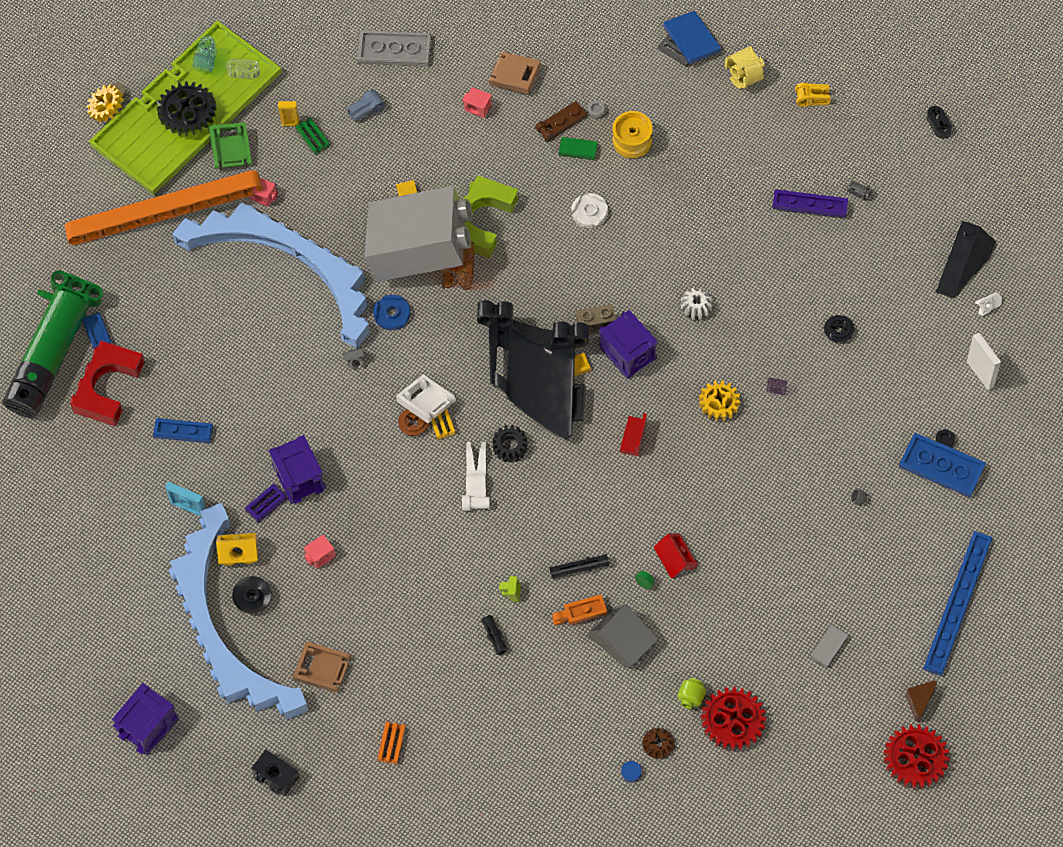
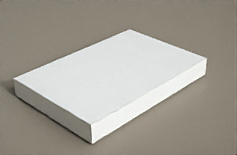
M977 333L973 335L967 363L989 391L994 388L1001 361L982 335Z

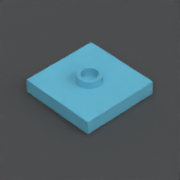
M167 482L165 489L170 504L202 517L200 511L206 509L203 496Z

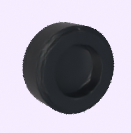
M943 429L936 434L935 441L951 448L955 442V435L950 430Z

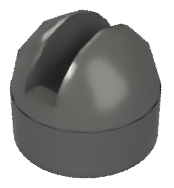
M855 488L851 494V502L862 505L867 501V493L862 489Z

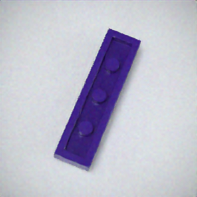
M775 189L772 209L846 218L848 198Z

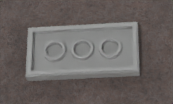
M360 30L357 64L429 67L432 33Z

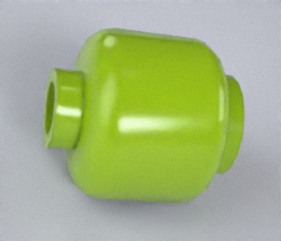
M695 678L684 680L677 693L681 706L687 709L699 707L706 695L704 683Z

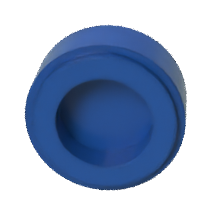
M635 761L624 763L621 768L622 778L631 783L638 781L641 777L640 765Z

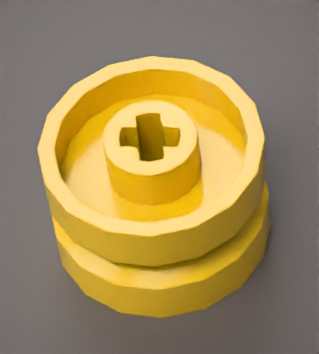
M628 111L620 114L613 123V146L615 151L621 156L636 159L649 152L652 146L653 125L645 114L638 111Z

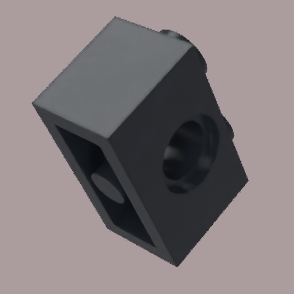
M267 749L251 767L254 775L253 778L261 784L264 782L268 784L270 790L277 795L281 793L286 796L300 778L298 770ZM273 771L279 772L277 777L269 776Z

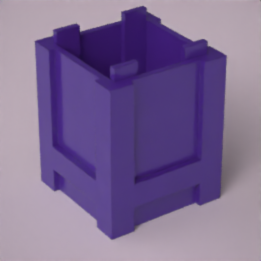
M630 310L623 311L622 316L606 327H600L601 343L599 348L627 380L657 359L656 346L658 341Z
M304 435L268 450L273 461L272 467L290 504L294 502L297 504L302 501V498L315 492L316 494L324 492L323 490L326 489V486L322 480L323 472Z
M142 683L112 718L113 727L117 729L119 734L117 737L122 741L127 739L137 746L136 751L141 755L143 753L149 755L179 720L175 713L174 705Z

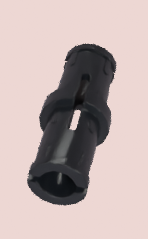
M493 615L485 616L481 622L486 629L487 639L491 641L496 655L505 654L508 648L502 638V631L498 629Z

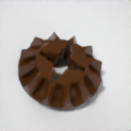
M654 727L652 730L647 731L643 737V749L652 758H665L674 749V738L670 731L665 730L663 727ZM656 736L660 741H664L661 744V750L657 744H652L655 742Z

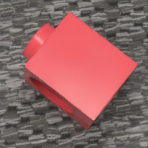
M472 87L463 98L465 111L485 118L492 106V95Z
M260 178L263 190L260 192V190H256V186L252 187V193L255 195L249 196V199L269 207L271 202H274L278 196L276 184Z
M324 535L304 547L305 560L309 565L313 564L316 569L336 557L335 549Z

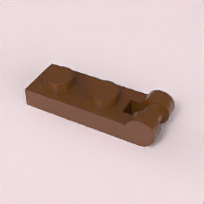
M575 101L545 121L538 122L535 129L542 133L545 141H550L585 119L587 113Z

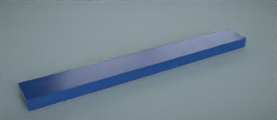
M976 531L973 532L923 670L942 677L993 537Z

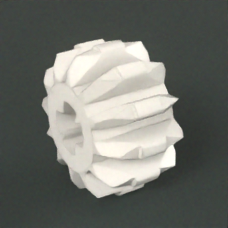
M692 288L691 293L686 291L685 297L681 298V310L685 311V316L691 315L692 320L695 317L701 320L702 315L707 317L709 311L712 310V298L709 297L708 291L702 293L701 288L698 291Z

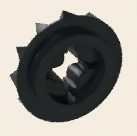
M834 315L825 322L824 333L829 341L833 340L836 344L838 342L845 343L848 339H851L854 333V324L846 316ZM839 324H841V330L843 331H841L838 335L836 333L837 330L835 329H837Z

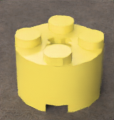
M751 46L726 57L725 68H729L732 75L729 78L738 89H744L764 79L763 68L765 63L761 57L758 58Z

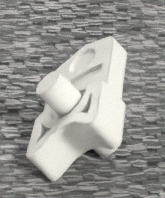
M995 292L976 301L975 303L980 307L978 314L984 316L991 310L999 307L1002 304V297L999 293Z

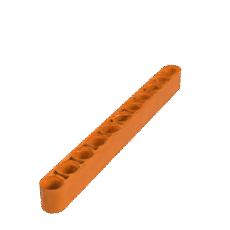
M255 170L243 172L67 222L65 224V231L68 243L70 245L82 244L255 195L252 193V187L256 186V190H260V192L263 190L259 172Z

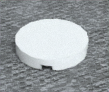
M587 193L577 197L573 202L571 208L572 218L581 227H598L607 219L608 205L604 198L598 194Z

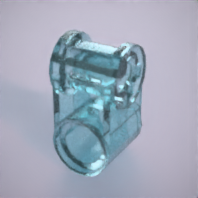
M205 36L200 39L193 58V70L212 72L217 54L215 40L212 37Z

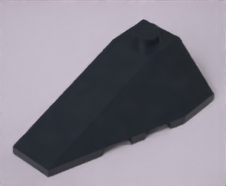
M962 220L936 293L954 299L970 278L990 259L996 241L980 226Z

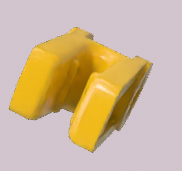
M797 84L795 86V92L798 96L796 104L800 107L829 105L831 102V97L828 95L830 86L828 84Z

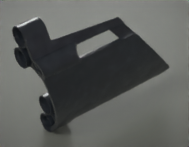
M488 300L478 302L477 322L489 327L490 383L495 388L501 389L511 403L538 424L565 440L569 439L573 431L575 349L588 345V324L578 322L569 325L567 322L559 321L553 324V330H548L513 320L514 305L510 302L502 301L497 304ZM497 347H502L508 351L507 380L496 373Z

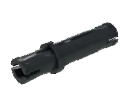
M606 553L591 558L587 556L583 560L550 566L549 569L551 577L554 579L587 570L592 572V569L609 566V561Z

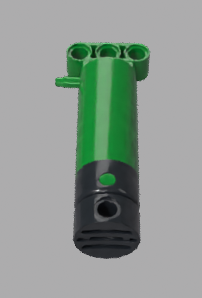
M61 270L55 271L51 275L50 286L54 294L40 289L37 291V295L50 302L2 400L3 405L7 409L26 418L37 417L89 306L98 307L102 303L103 290L100 286ZM56 280H62L63 283H62V284H58V283H56L55 281H56ZM79 287L81 290L75 291L72 288ZM91 294H96V295H98V297H97V298H92V297H90V295H91Z

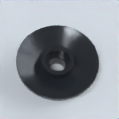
M256 576L241 579L235 585L232 592L235 606L240 611L249 614L264 610L269 605L272 597L269 584L264 579ZM255 595L256 598L254 600H250V596Z

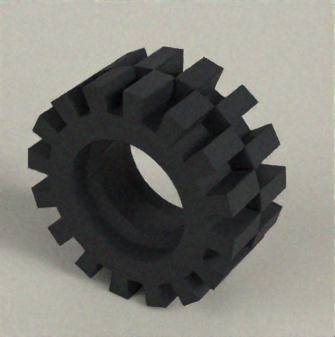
M505 425L503 430L500 427L493 437L494 454L497 455L498 459L503 458V462H506L507 459H509V463H513V459L516 462L519 461V457L523 458L524 453L527 452V436L523 430L520 431L518 426L514 429V425H511V428ZM512 438L518 444L514 449H506L503 446L504 440Z

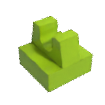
M509 576V582H500L499 591H502V596H509L512 602H520L521 582L517 576Z

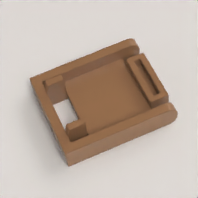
M501 52L488 83L491 86L530 94L542 66L541 60ZM528 68L531 75L528 81H524L522 79Z
M306 641L295 669L293 680L338 693L340 689L338 686H341L349 662L343 661V659L350 661L351 655ZM307 655L314 657L309 672L303 669Z

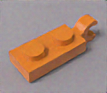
M600 594L565 604L564 611L552 614L554 626L560 625L567 620L569 625L607 615V609Z

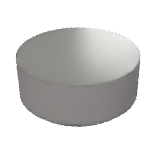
M595 100L588 104L587 113L592 119H600L605 115L606 108L603 102Z

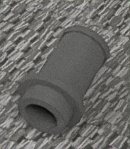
M854 181L850 182V188L847 189V192L861 196L863 200L870 198L872 193L870 186L867 185L865 187Z

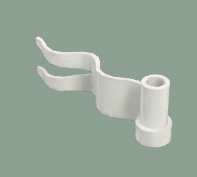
M467 442L466 495H462V511L490 508V498L486 497V442L481 444L477 470H475L471 442Z

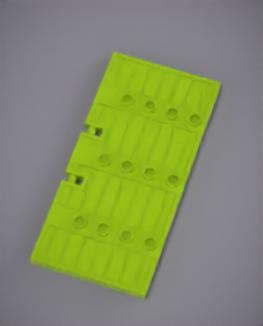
M218 20L171 63L172 69L170 71L165 69L141 91V99L135 97L89 140V144L94 150L152 195H155L210 142L209 126L229 124L282 73L280 66ZM186 81L188 85L195 82L196 87L202 84L203 89L207 87L208 92H212L213 98H215L217 110L215 111L216 116L212 117L213 122H207L208 128L202 126V132L195 130V135L189 132L188 136H186L185 132H182L179 136L177 130L173 134L170 129L166 130L165 125H161L157 115L158 100H161L160 95H166V89L171 91V85L177 88L179 82L182 86L185 85Z

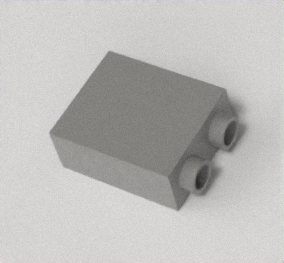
M449 186L369 202L365 259L376 281L379 282L463 265V250L471 247L470 233L467 226H465V222L472 220L469 200H460L455 187Z

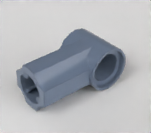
M371 89L363 95L362 99L348 106L347 112L351 119L356 122L371 112L374 114L380 112L386 104L377 91Z

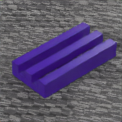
M273 483L247 505L245 511L259 523L283 503L287 497ZM273 491H276V493H274L270 498L266 499L257 509H255L254 511L252 510L266 497H268Z

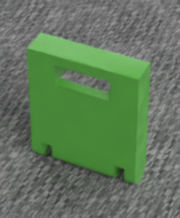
M246 122L209 126L215 169H219L220 162L222 168L244 166V160H247L248 166L252 165ZM220 131H237L235 136L220 137Z

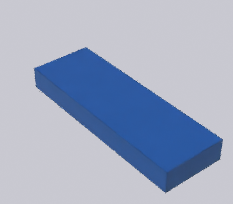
M156 418L153 437L210 444L213 424Z

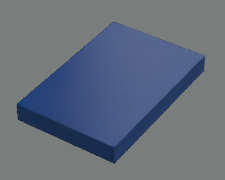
M695 10L663 22V27L689 64L721 52V47Z

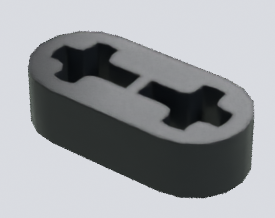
M931 106L927 111L926 118L938 138H948L952 130L950 121L941 107Z

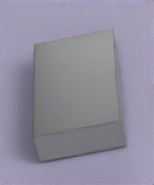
M831 625L810 658L828 668L848 638V634Z

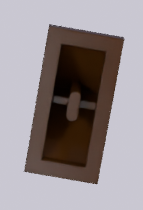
M934 680L908 688L906 691V699L914 719L918 723L936 689L937 682Z

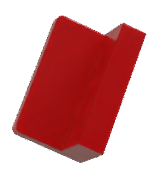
M643 413L642 418L628 416L620 453L639 457L647 426V413Z
M668 533L654 546V550L670 578L677 577L683 570H694L698 566L680 533Z

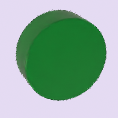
M639 571L635 576V581L645 589H651L655 584L653 576L646 571Z

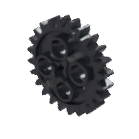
M186 81L185 85L182 86L179 82L177 88L171 85V91L166 89V95H160L161 100H158L157 115L161 125H165L166 130L170 129L172 134L177 130L179 136L182 132H185L186 136H188L189 132L195 135V130L202 132L201 127L208 128L207 122L212 123V117L216 116L215 98H213L212 92H208L207 87L203 89L202 84L196 87L195 82L188 85Z

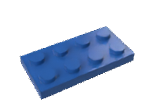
M914 432L899 463V468L971 497L986 462Z

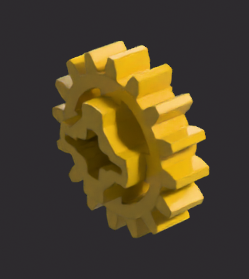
M111 84L108 87L103 85L101 90L97 88V93H92L93 98L88 99L90 104L87 105L89 109L87 113L91 118L100 123L103 120L107 122L109 117L113 119V114H118V108H122L120 103L124 101L122 98L123 93Z
M715 380L712 386L707 383L706 389H701L699 408H703V414L708 413L709 419L714 416L715 421H718L719 417L725 421L726 416L732 418L733 413L738 412L740 394H736V387L731 389V383L724 385V380H722L720 384H717Z

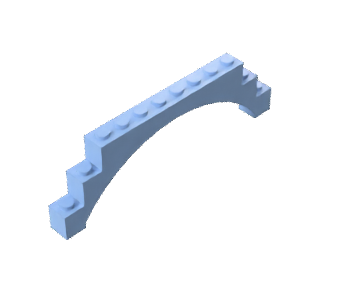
M241 202L229 218L224 213H218L213 210L201 226L196 221H190L185 218L173 232L174 243L189 252L192 248L206 244L240 241L267 245L298 258L320 276L333 294L342 317L343 328L340 331L342 341L357 349L370 333L369 323L360 317L367 307L366 297L357 291L364 282L363 271L358 266L348 264L344 258L334 256L328 249L320 248L314 241L306 240L297 231L287 229L281 222L271 220L267 214L257 212L253 206L245 205Z
M222 503L200 511L202 518L199 519L202 530L185 536L187 543L184 544L187 555L170 561L172 568L168 570L172 580L176 579L179 584L175 586L179 597L183 596L185 602L182 603L186 614L190 613L192 619H189L193 631L197 629L199 633L196 639L199 646H204L206 650L203 656L206 663H211L213 669L210 670L213 680H218L220 686L217 687L221 699L225 697L228 704L246 696L250 707L255 706L257 712L276 704L279 714H284L286 720L307 712V703L300 687L294 689L279 685L251 671L227 649L218 636L211 622L208 610L207 577L212 555L217 546V536L222 535L225 529L231 527Z

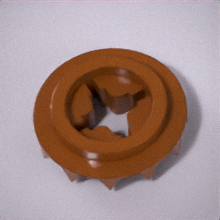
M408 409L404 410L398 419V425L402 433L407 434L409 437L424 433L428 427V423ZM409 419L412 421L417 420V425L410 426Z

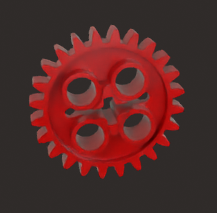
M734 686L732 692H729L728 688L725 687V693L717 690V697L711 694V701H705L707 707H702L704 714L701 715V720L704 722H702L701 727L707 728L704 731V735L711 734L709 741L716 740V747L722 743L723 750L730 746L731 751H734L735 746H738L739 750L742 751V745L750 748V741L756 744V737H762L761 731L765 730V725L762 723H766V717L762 716L765 715L766 711L761 709L762 702L756 703L757 696L751 698V691L744 694V688H741L737 692ZM733 703L735 707L729 709L725 706V704ZM749 713L752 715V718L746 719L742 715ZM722 719L725 723L718 725L715 723V720ZM739 729L742 733L735 735L732 733V730Z
M910 724L909 730L902 726L901 733L895 730V737L889 736V742L885 743V748L888 750L883 752V755L887 756L884 758L883 763L889 764L886 767V771L892 770L890 777L897 776L896 783L902 780L905 781L904 787L911 783L912 789H915L916 784H919L920 788L923 789L924 783L931 787V780L938 783V776L943 778L944 772L942 770L947 771L948 765L945 763H949L950 760L949 757H946L949 754V750L944 749L947 743H940L942 735L935 737L936 730L930 733L928 732V726L921 730L920 724H918L917 729H914L912 724ZM912 741L915 746L908 747L905 742ZM931 748L934 753L927 754L924 749ZM915 754L919 755L917 759L914 758ZM905 759L908 761V764L902 765L898 760ZM924 766L928 771L921 772L917 767Z

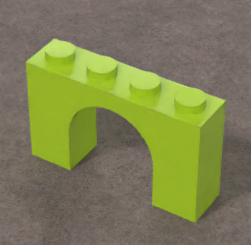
M477 175L475 181H471L469 185L468 195L463 198L469 200L472 213L482 207H494L512 214L519 196L518 189ZM470 221L465 222V226H467L470 233L471 247L464 250L491 258L497 245V234L477 228Z

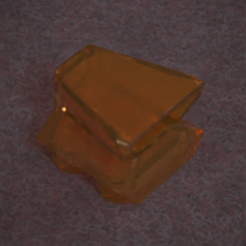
M471 241V247L463 250V265L441 269L442 288H450L456 283L464 290L472 288L475 262L474 242Z

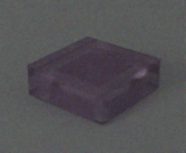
M769 377L766 392L785 395L787 381Z

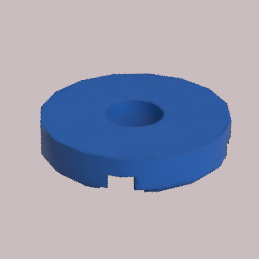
M386 295L375 303L373 309L374 320L382 329L389 331L398 330L409 322L411 316L410 306L401 296ZM390 309L397 311L393 316L387 314Z

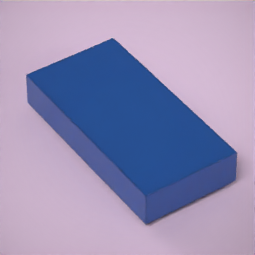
M100 312L83 318V323L93 349L96 346L98 347L100 341L112 344Z

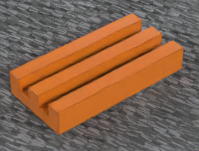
M386 721L377 758L379 762L398 765L406 725L391 724ZM389 728H390V729H392V732H391V737H390L389 746H388V750H387V755H386V758H384L383 755H384V750H385L386 741H387V737H388V733H389ZM400 730L394 759H390L396 731Z

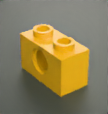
M257 533L217 536L218 564L231 566L235 563L253 564L258 561ZM238 547L241 548L243 551L241 553H236L233 549Z

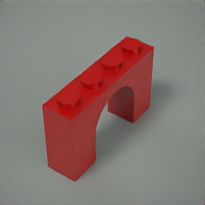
M100 341L98 347L94 348L91 362H88L86 365L83 379L79 380L76 394L71 397L70 405L73 413L116 427L123 412L121 403L98 395L94 391L95 384L102 375L109 372H120L138 378L145 364L143 354Z

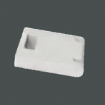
M424 374L396 395L399 404L426 423L432 421V418L437 417L451 405L450 403L453 404L456 401L453 394ZM421 388L423 391L411 400V395Z

